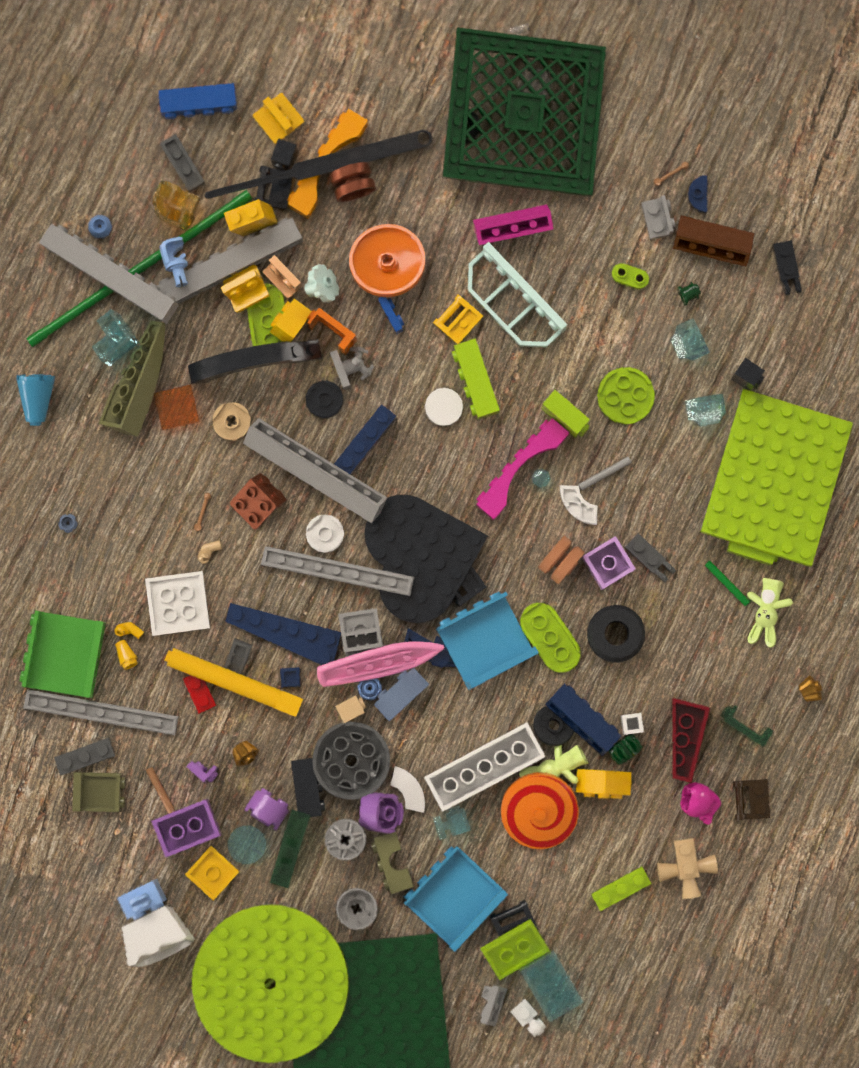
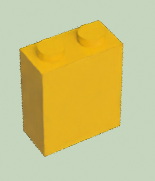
M259 199L224 213L229 230L240 236H246L277 224L272 205Z

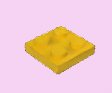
M211 845L185 875L214 901L240 871Z

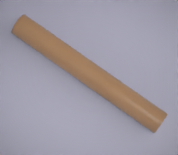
M153 767L147 769L146 773L168 814L175 812Z

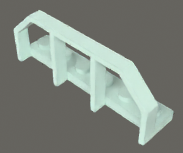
M489 242L483 246V251L469 263L468 293L520 347H548L566 330L567 324ZM483 257L489 262L493 261L497 265L496 270L502 276L506 275L508 277L485 301L472 289L473 266ZM511 284L514 289L517 290L519 288L522 291V297L530 305L507 326L487 304ZM536 306V312L541 317L545 316L550 321L548 324L557 332L546 342L521 341L511 329Z

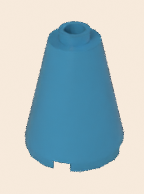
M42 374L16 375L25 420L30 422L31 426H40L41 422L46 420L55 376Z

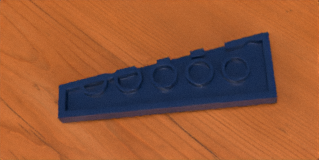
M230 603L225 620L229 624L320 665L335 660L341 638V632L232 603Z

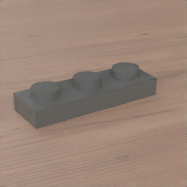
M176 134L160 143L189 193L205 184V181Z
M106 738L54 757L60 776L116 755L110 738Z

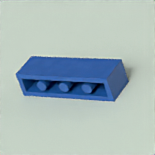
M234 83L158 90L160 113L166 119H175L181 115H184V117H195L196 114L202 113L205 116L214 115V112L230 114L233 113V110H237Z

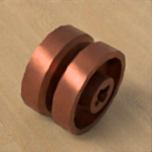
M368 162L350 164L330 173L331 184L337 187L334 191L337 202L357 200L376 191L377 188L373 178H368L372 173Z

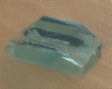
M694 318L676 326L675 334L670 341L679 359L685 358L694 361L710 353Z
M723 394L685 401L688 420L695 421L699 426L720 423L722 416L726 414Z

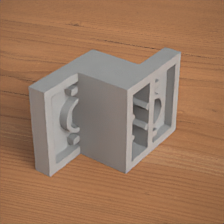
M377 608L338 614L346 657L377 647H383Z

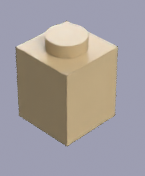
M357 696L335 706L344 723L364 714V709L367 708L362 697L358 699Z

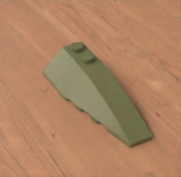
M150 321L139 341L141 344L139 349L133 351L130 357L132 359L127 369H123L121 375H123L119 384L115 383L99 421L100 425L138 437L145 417L149 412L158 382L164 348L165 323Z

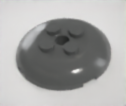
M358 722L340 723L331 727L319 738L313 752V769L317 780L326 791L342 799H360L375 792L385 781L390 767L389 749L383 737L372 727ZM349 755H353L357 759V763L354 766L346 764V758Z

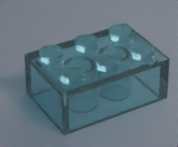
M554 950L520 968L523 977L549 1022L584 1003Z

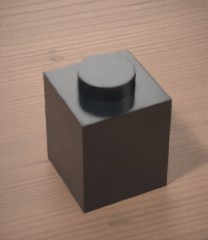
M278 138L271 157L274 167L280 170L285 168L290 170L297 151V145Z

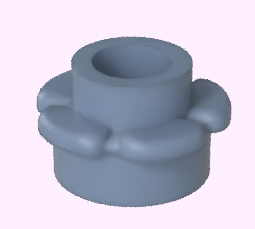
M72 514L62 515L59 521V528L66 533L72 532L78 524L75 520L76 517Z

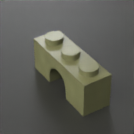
M396 830L393 833L374 837V842L371 845L374 854L378 853L380 861H377L379 870L385 873L386 879L383 882L386 891L390 890L391 894L413 887L408 867L398 870L390 864L391 854L402 849Z

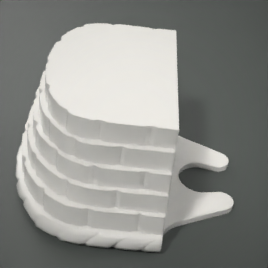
M164 906L122 927L124 933L122 935L127 952L125 954L128 959L127 964L134 967H143L163 960L188 947L195 940L193 935L190 934L189 929L185 927L178 917V914L169 906Z

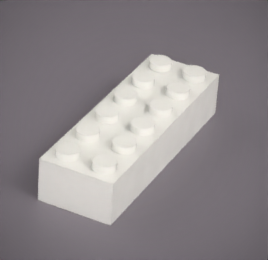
M526 722L424 778L443 812L539 761L545 755Z

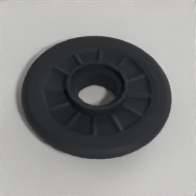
M547 706L541 708L534 717V732L538 739L547 745H563L574 734V730ZM556 721L559 724V729L552 730L549 727V722Z

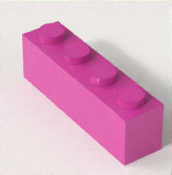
M547 204L473 220L475 235L479 245L553 230L551 211Z

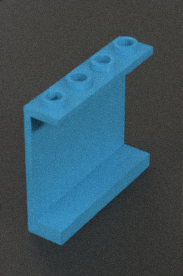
M497 592L489 596L491 600L485 603L483 600L473 605L474 609L470 611L464 609L456 613L457 617L453 620L450 618L444 619L439 622L441 626L436 629L468 690L539 653L536 647H531L505 598L508 595L507 592L503 594Z

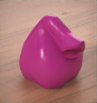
M693 782L684 786L680 805L686 814L695 818L699 817L704 824L709 825L712 823L713 815L721 806V800L706 785Z

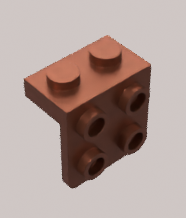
M259 473L246 483L231 500L230 505L253 529H257L287 499L280 490L270 483L266 476Z

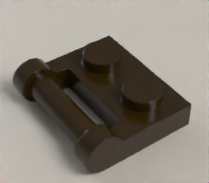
M768 779L733 781L737 810L735 820L770 818ZM744 786H748L750 813H744Z

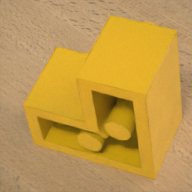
M295 298L291 303L289 301L286 302L281 309L284 313L279 312L270 324L273 327L270 333L283 342L290 341L291 343L312 312Z
M577 769L578 783L576 784V792L584 793L583 797H595V794H598V798H610L611 795V798L622 799L623 795H631L632 772Z

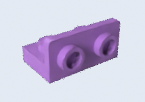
M191 761L186 766L204 783H207V781L212 782L218 776V768L215 765L207 773L205 772L207 768L199 761L196 763Z

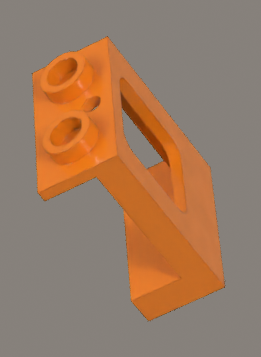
M318 308L316 311L313 310L307 317L310 330L320 321L343 338L338 347L339 351L345 356L357 342L356 335L321 308Z

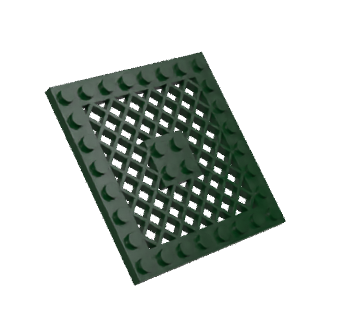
M457 27L442 178L591 197L594 186L606 47ZM488 52L498 54L492 58ZM482 53L488 60L483 66L476 59ZM507 55H514L516 57L510 60ZM500 56H502V58L507 63L502 68H500L495 62V60ZM525 57H530V58H535V59L529 63L528 60H527ZM519 58L526 65L520 71L513 64ZM544 59L553 60V62L548 65ZM537 61L544 67L539 73L532 66ZM563 62H568V63H572V64H571L570 66L566 67V66L563 64ZM474 63L478 70L472 74V67ZM556 63L563 70L557 76L551 69ZM490 64L497 71L491 77L485 70ZM509 66L515 72V75L510 79L503 72ZM574 66L581 72L576 78L569 71ZM527 69L534 75L529 81L522 75ZM546 71L553 78L547 84L541 78V75ZM480 72L487 79L481 85L474 78ZM564 74L571 80L566 86L559 79ZM498 75L505 81L500 87L493 80ZM517 77H519V79L524 84L519 89H517L512 83V81ZM581 77H583V87L578 82ZM536 79L542 85V88L537 92L530 85ZM471 81H472V83L476 86V89H474V90L470 93ZM554 82L561 88L556 94L549 88ZM487 83H490L495 89L490 95L482 88ZM573 84L580 91L574 97L568 90ZM508 85L512 91L508 90L506 96L502 89ZM527 87V89H528L531 93H526V92H521V91H522L524 88ZM543 90H546L551 96L546 102L545 95L540 94ZM477 91H480L485 97L480 103L472 96ZM562 92L570 99L564 105L557 98ZM496 93L504 100L498 106L491 99ZM582 94L580 105L577 102L576 98H578ZM469 100H470V101L473 103V105L475 106V107H473L470 111H468V109H469ZM552 100L559 106V109L554 113L547 106ZM486 101L493 107V110L488 114L481 107ZM571 102L578 109L573 115L566 109V106ZM504 104H506L505 115L499 109ZM476 109L483 116L477 122L471 116V113ZM545 110L548 113L549 117L543 121ZM561 110L568 118L563 123L555 116ZM495 111L502 119L497 124L489 117ZM580 113V120L578 124L574 117ZM551 118L558 126L552 132L545 124ZM467 119L473 124L469 129H467ZM485 119L492 127L487 132H484L479 126ZM569 121L576 128L571 134L564 127ZM503 122L504 129L510 130L505 135L498 128ZM474 128L482 135L477 140H474L469 134ZM543 128L548 135L541 140L537 134H541ZM559 129L566 136L561 142L554 135ZM493 130L500 137L495 143L488 137V134ZM518 131L529 133L522 137ZM512 132L519 140L514 145L506 138ZM577 132L578 142H576L575 139L572 137ZM530 135L538 142L532 148L525 141ZM549 137L556 144L551 150L544 144V141ZM466 138L471 143L467 148H465ZM483 138L490 145L484 151L477 144ZM568 139L575 147L570 152L562 145ZM501 141L509 148L504 153H501L496 147ZM520 143L527 150L522 156L515 149ZM539 145L546 152L541 158L533 151ZM473 146L479 152V155L474 159L467 152ZM557 148L565 155L560 160H557L552 154ZM491 149L499 156L494 161H491L486 155ZM577 150L575 161L571 154ZM510 151L517 158L512 164L505 158V155ZM529 153L536 161L531 166L523 159ZM547 156L555 163L550 168H547L542 162ZM481 157H483V159H484L487 163L476 162V161H477L478 159H480ZM566 158L573 165L567 171L561 165V162ZM501 159L505 165H498L495 163ZM520 162L524 168L514 167V165ZM537 164H539V166H540L543 170L532 169V168H533L534 166H536ZM557 166L561 172L551 170ZM575 169V174H570Z

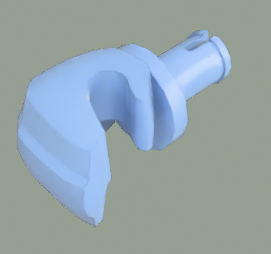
M182 237L165 240L160 245L166 271L173 272L176 287H181L180 279L183 286L188 284L184 273V268L188 266L187 260H185L186 254L183 253L179 257H174L183 248L184 242Z

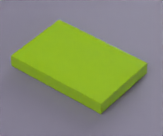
M531 919L480 948L499 980L550 951Z

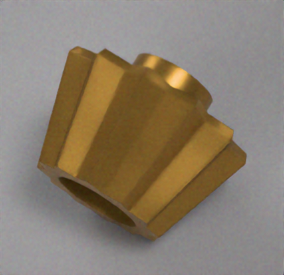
M809 675L799 685V690L806 702L821 700L822 694L820 691H823L822 686L818 680L815 681Z
M242 741L236 745L232 751L236 765L239 767L251 764L255 760V756L258 755L259 749L248 741Z

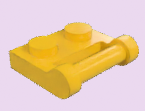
M457 295L454 298L455 301L439 319L436 318L433 321V324L456 344H460L483 318V315L460 295ZM460 305L465 308L448 327L444 325Z

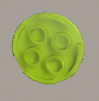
M624 367L612 370L602 379L597 392V400L601 411L608 419L618 424L628 425L639 422L648 415L653 407L655 394L652 382L646 374L635 368Z

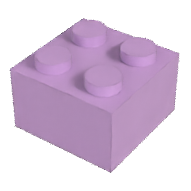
M616 536L582 556V560L601 590L636 569Z

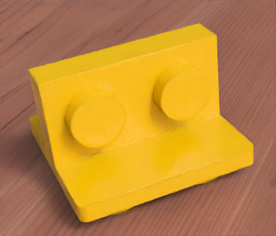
M283 93L278 94L272 100L268 96L263 100L264 106L253 114V118L274 144L277 143L278 138L283 140L304 123V119Z
M255 264L225 279L221 287L223 294L230 299L236 313L269 297L268 290Z

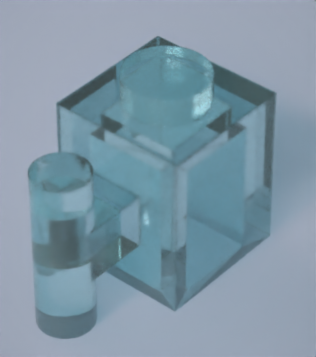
M459 805L449 808V812L446 813L448 821L443 823L440 816L433 817L439 840L447 838L445 833L447 829L451 830L452 836L471 831L464 808L460 809Z

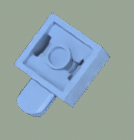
M158 879L118 897L126 918L132 917L133 920L146 914L145 910L149 908L152 912L164 906L163 902L167 900Z

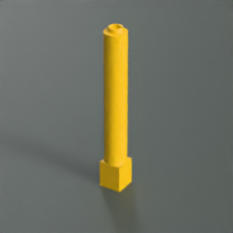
M173 648L172 651L168 650L164 660L167 662L168 667L295 717L303 701L300 697L176 648Z

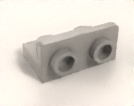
M665 195L658 199L642 202L641 205L649 239L672 235L673 229H676L674 218H670L671 204L669 199L666 200Z

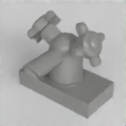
M351 347L349 351L355 352L353 358L345 361L340 359L337 350L330 352L344 390L351 388L347 378L348 375L360 371L363 373L360 378L361 380L371 375L374 365L372 364L367 368L362 360V353L368 354V350L362 347Z

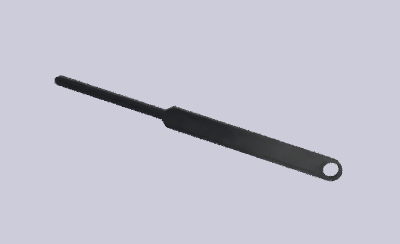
M419 130L295 163L291 170L206 192L204 196L206 199H211L291 177L303 180L333 172L350 164L371 162L430 145L432 135L427 130ZM420 133L428 135L429 142L427 144L419 143L418 135Z

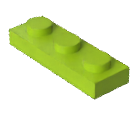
M641 866L591 893L599 910L602 911L650 885L651 882Z

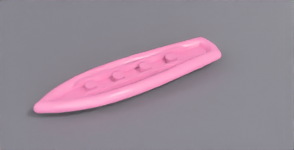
M403 642L377 647L318 666L317 678L323 687L390 676L427 662L444 649V645L431 642Z

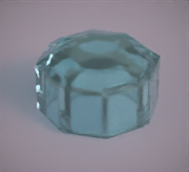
M544 469L535 470L531 477L533 485L539 488L546 487L550 481L549 472Z

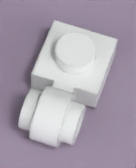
M526 999L522 1000L510 1011L522 1026L529 1023L530 1026L527 1029L534 1037L540 1036L545 1031V1024L539 1018L537 1020L533 1019L538 1013Z

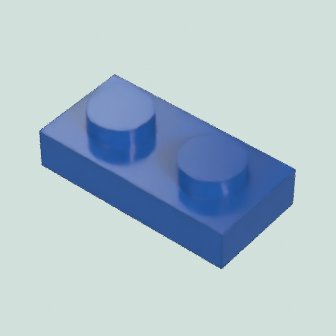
M386 297L378 298L396 335L403 332L402 326L405 324L400 315H395L393 311L395 306L390 298L386 299Z

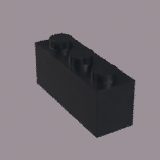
M313 758L291 761L298 819L322 816V812L325 811V802L320 800V792H323V787L314 773Z

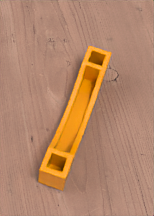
M350 109L346 113L343 112L338 119L339 124L336 129L332 128L330 131L328 142L326 145L323 143L319 148L318 157L336 153L346 145L359 141L368 126V120ZM320 175L299 180L297 184L299 186L296 192L292 191L287 199L289 201V208L306 219L310 218L318 205L317 190Z

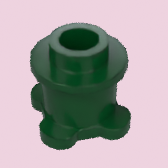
M689 282V285L683 288L681 286L677 287V292L685 306L688 305L689 301L695 298L699 299L701 291L697 284Z

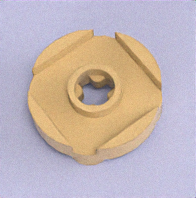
M231 402L223 404L216 409L213 415V426L221 438L237 441L247 434L251 426V417L243 405ZM236 417L235 421L237 424L235 426L231 425V427L228 426L229 422L227 419Z

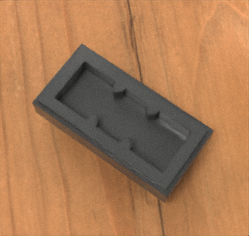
M235 638L224 668L242 675L253 645Z

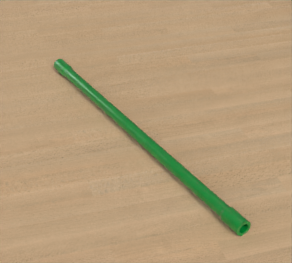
M247 190L243 191L229 203L178 237L183 238L184 244L225 217V212L243 206L253 198ZM160 249L129 269L128 272L132 275L135 272L141 274L162 259ZM104 286L44 328L37 330L27 337V341L33 348L50 334L114 291Z

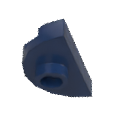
M707 175L699 176L693 180L688 190L689 203L701 213H707Z

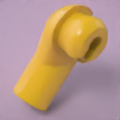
M132 622L118 624L114 633L119 637L132 634L137 639H140L144 631Z

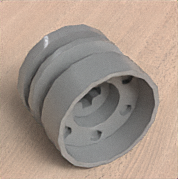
M343 818L334 822L328 828L325 835V845L333 857L339 860H350L356 858L363 851L366 845V833L359 822ZM341 835L350 836V844H342L340 841L342 840Z
M348 889L337 900V917L342 924L350 929L359 930L366 928L372 924L377 915L376 900L371 893L364 889ZM359 903L361 912L353 914L351 906Z

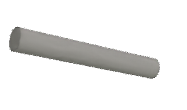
M626 457L579 483L578 486L582 491L632 462L629 457Z

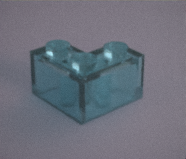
M110 309L96 320L106 336L93 345L92 348L103 363L111 366L139 344V341L121 315L116 311Z

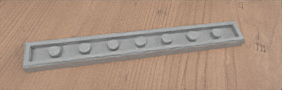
M265 546L261 565L406 596H411L414 577L267 546Z
M28 689L24 702V709L176 735L179 716Z

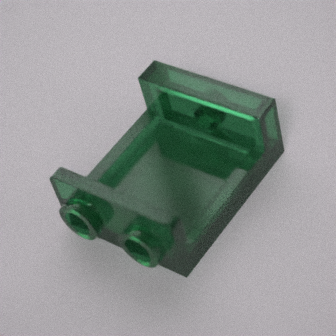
M736 705L726 706L720 715L723 717L720 722L757 747H764L774 731L769 727H762L758 734L733 718V714L738 708Z

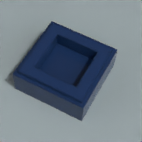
M300 667L280 668L281 688L301 687Z

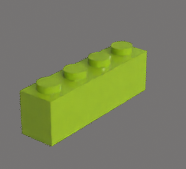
M476 338L454 345L452 356L454 362L459 363L460 369H458L460 380H465L467 387H464V392L467 398H471L473 405H470L472 415L477 416L479 420L500 413Z

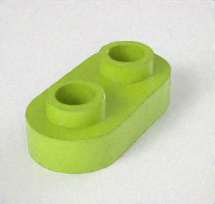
M623 263L615 265L611 273L615 282L634 289H643L649 282V276L646 271ZM624 270L625 275L620 276L618 271ZM642 276L643 281L638 282L636 277Z

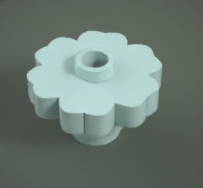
M324 264L312 267V270L308 272V281L304 286L306 294L309 297L320 298L323 303H329L339 295V285L336 283L337 278L333 271L327 269Z

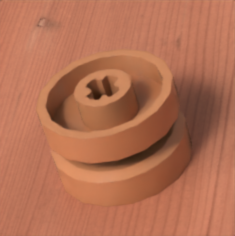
M565 535L538 566L545 574L555 566L557 569L551 575V579L558 585L565 576H569L585 553L580 547L576 546L568 554L566 551L571 546L572 541Z

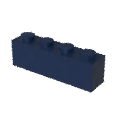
M381 404L334 465L353 475L396 421L397 416Z
M565 683L545 704L601 756L605 755L621 737L615 726L609 725L604 720L602 714L595 712L585 699H581L576 694V691Z

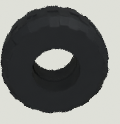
M610 605L602 608L592 617L587 629V638L591 649L598 657L608 662L620 663L630 660L640 651L645 640V627L640 616L632 609L622 605ZM619 622L627 629V639L622 645H612L606 640L605 629L610 623Z

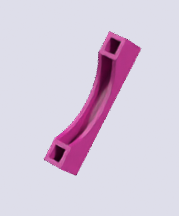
M553 418L550 421L546 419L539 427L541 431L538 435L533 434L527 441L529 445L524 450L521 448L514 455L516 460L512 464L508 462L501 470L503 472L502 476L499 479L495 477L489 484L491 488L487 493L483 491L477 497L478 503L476 506L493 521L507 505L508 488L519 468L538 454L556 450L569 436V432Z

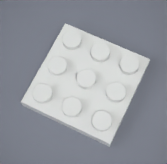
M203 571L145 579L152 636L210 629Z

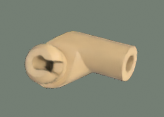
M220 540L202 545L198 553V560L202 564L209 562L212 552L222 549Z

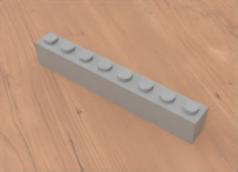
M284 218L278 222L277 226L273 228L271 226L266 227L260 231L261 234L255 237L250 235L244 239L243 243L239 245L237 243L232 244L226 248L227 251L221 254L220 252L214 253L210 256L209 260L205 262L202 260L192 265L193 268L187 271L184 269L188 282L186 286H183L181 279V287H176L174 277L162 279L158 282L159 285H157L161 288L159 292L164 295L168 292L176 298L175 302L180 304L222 283L225 279L253 264L258 265L274 255L276 256L302 243L303 238L293 219L288 220V218Z
M53 224L49 226L39 242L42 246L165 324L169 322L179 306L175 302L176 298L168 292L165 295L159 292L161 288L152 282L148 285L144 282L145 278L135 272L132 275L128 272L129 268L122 263L119 265L113 263L114 259L106 253L103 256L97 253L99 249L90 243L86 246L82 243L84 240L75 234L70 236L67 234L68 230L63 226L58 225L56 227Z
M258 418L249 427L243 444L370 523L380 515L387 500L386 496Z

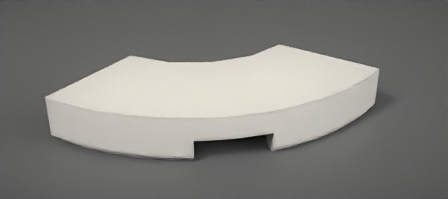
M560 485V496L569 513L581 522L597 525L598 506L584 500L580 494L579 486Z
M395 766L391 786L398 788L403 794L405 809L424 813L425 798L420 784L409 772Z

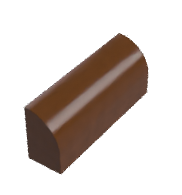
M680 215L672 249L747 267L754 233Z

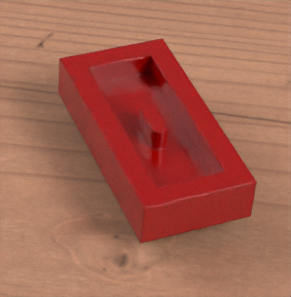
M191 675L183 678L198 714L217 706L206 681Z

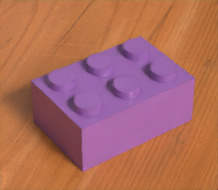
M208 799L152 821L165 857L222 835Z

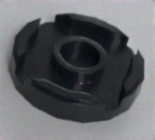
M327 380L319 381L312 384L308 389L306 405L314 416L322 419L331 418L342 409L344 402L343 394L334 382Z

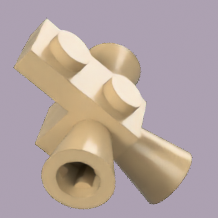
M693 838L675 840L676 864L657 863L659 881L662 882L678 876L679 880H683L682 899L700 897L701 893L695 878L699 877V873L718 874L716 856L714 854L697 861Z

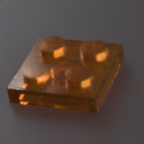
M191 384L154 393L163 431L200 422Z

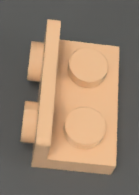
M274 255L269 260L270 265L263 270V274L289 299L302 287L301 282Z

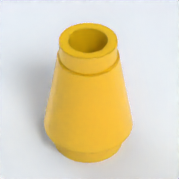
M126 640L115 644L120 666L124 670L135 667L138 664V657L128 643H126Z

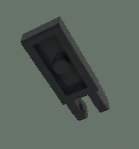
M792 240L773 244L777 270L784 294L790 295L788 280L794 281L795 291L800 293V275Z

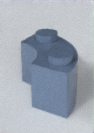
M412 668L409 672L404 670L397 677L399 681L388 691L384 689L377 696L379 700L374 706L388 721H391L429 685L415 668Z

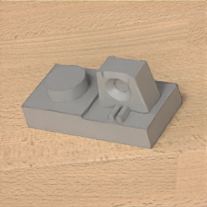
M493 985V987L484 986L481 997L488 1000L481 1012V1023L496 1026L507 988Z

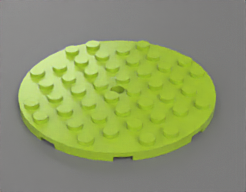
M268 904L253 906L226 918L217 925L202 944L193 968V1000L199 1018L206 1030L228 1051L256 1062L273 1063L288 1061L315 1049L336 1027L345 1008L348 995L347 965L340 946L333 935L321 922L311 915L284 905ZM267 978L275 980L276 985L274 988L269 989L265 986Z

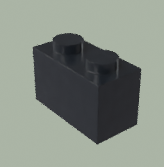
M745 358L731 380L746 390L751 391L752 388L757 389L765 378L762 375L765 370Z

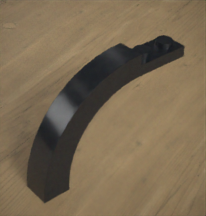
M319 340L291 343L286 341L247 347L211 356L188 365L191 384L206 383L219 377L248 369L322 359Z

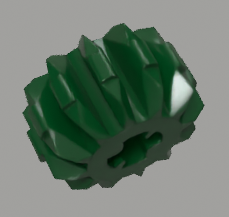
M634 734L625 736L609 750L611 758L618 765L625 763L642 750L641 742Z

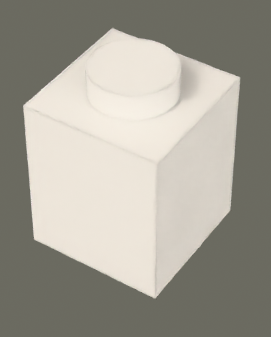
M641 713L620 716L623 735L644 732Z

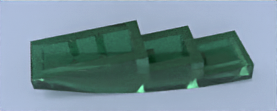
M291 810L270 883L289 888L311 815Z

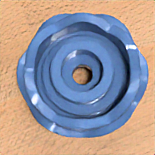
M104 215L94 216L88 224V230L95 238L107 237L112 229L111 221Z
M377 678L360 681L357 687L359 695L366 700L376 699L382 691L381 683Z

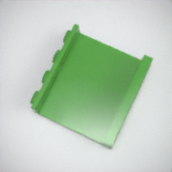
M35 610V614H32L30 618L32 631L28 633L26 641L29 648L23 657L25 670L21 671L20 674L21 687L93 698L106 622Z

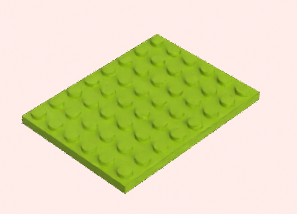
M743 389L700 533L811 567L853 423Z

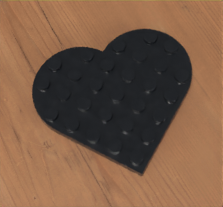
M404 494L388 497L380 515L372 523L366 521V545L374 559L384 566L383 571L414 577L411 596L379 590L386 608L397 618L409 623H424L441 616L451 605L489 536L418 497Z

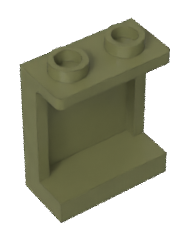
M74 772L72 811L121 812V808L125 807V797H122V789H125L126 779L122 777L123 773Z

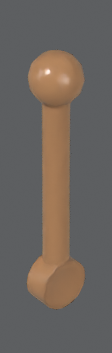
M683 162L680 167L663 176L662 178H656L654 180V185L660 186L662 181H664L665 179L669 178L670 176L674 175L682 169H687L689 167V164L687 162Z
M210 493L204 494L205 500L197 524L194 525L196 531L202 529L201 522L208 500L211 499Z

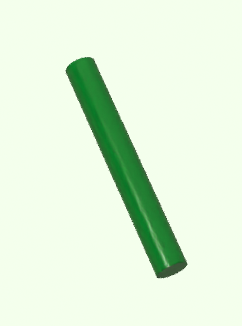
M710 560L704 565L744 606L750 602Z

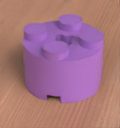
M263 788L261 791L256 790L244 810L246 812L251 810L252 817L268 827L271 824L274 825L273 830L277 831L289 812L287 809L288 804L281 799L274 800L271 798L272 794Z
M373 792L363 796L360 806V826L369 831L393 833L396 826L400 825L403 820L404 810L402 803H399L398 797L393 794Z

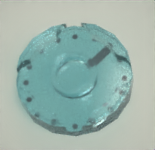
M243 825L231 833L228 839V850L235 861L242 864H251L258 861L264 855L266 839L258 828L251 825Z

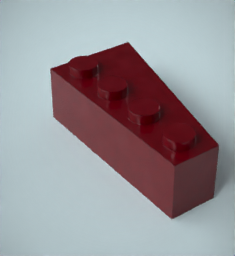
M672 698V778L692 783L711 708Z

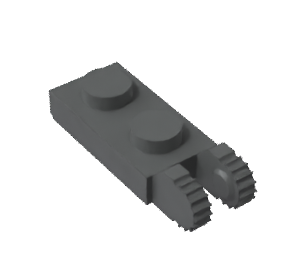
M639 533L625 546L652 574L657 575L663 582H666L668 579L666 575L657 569L661 564L670 573L674 574L676 572L665 561L666 559Z

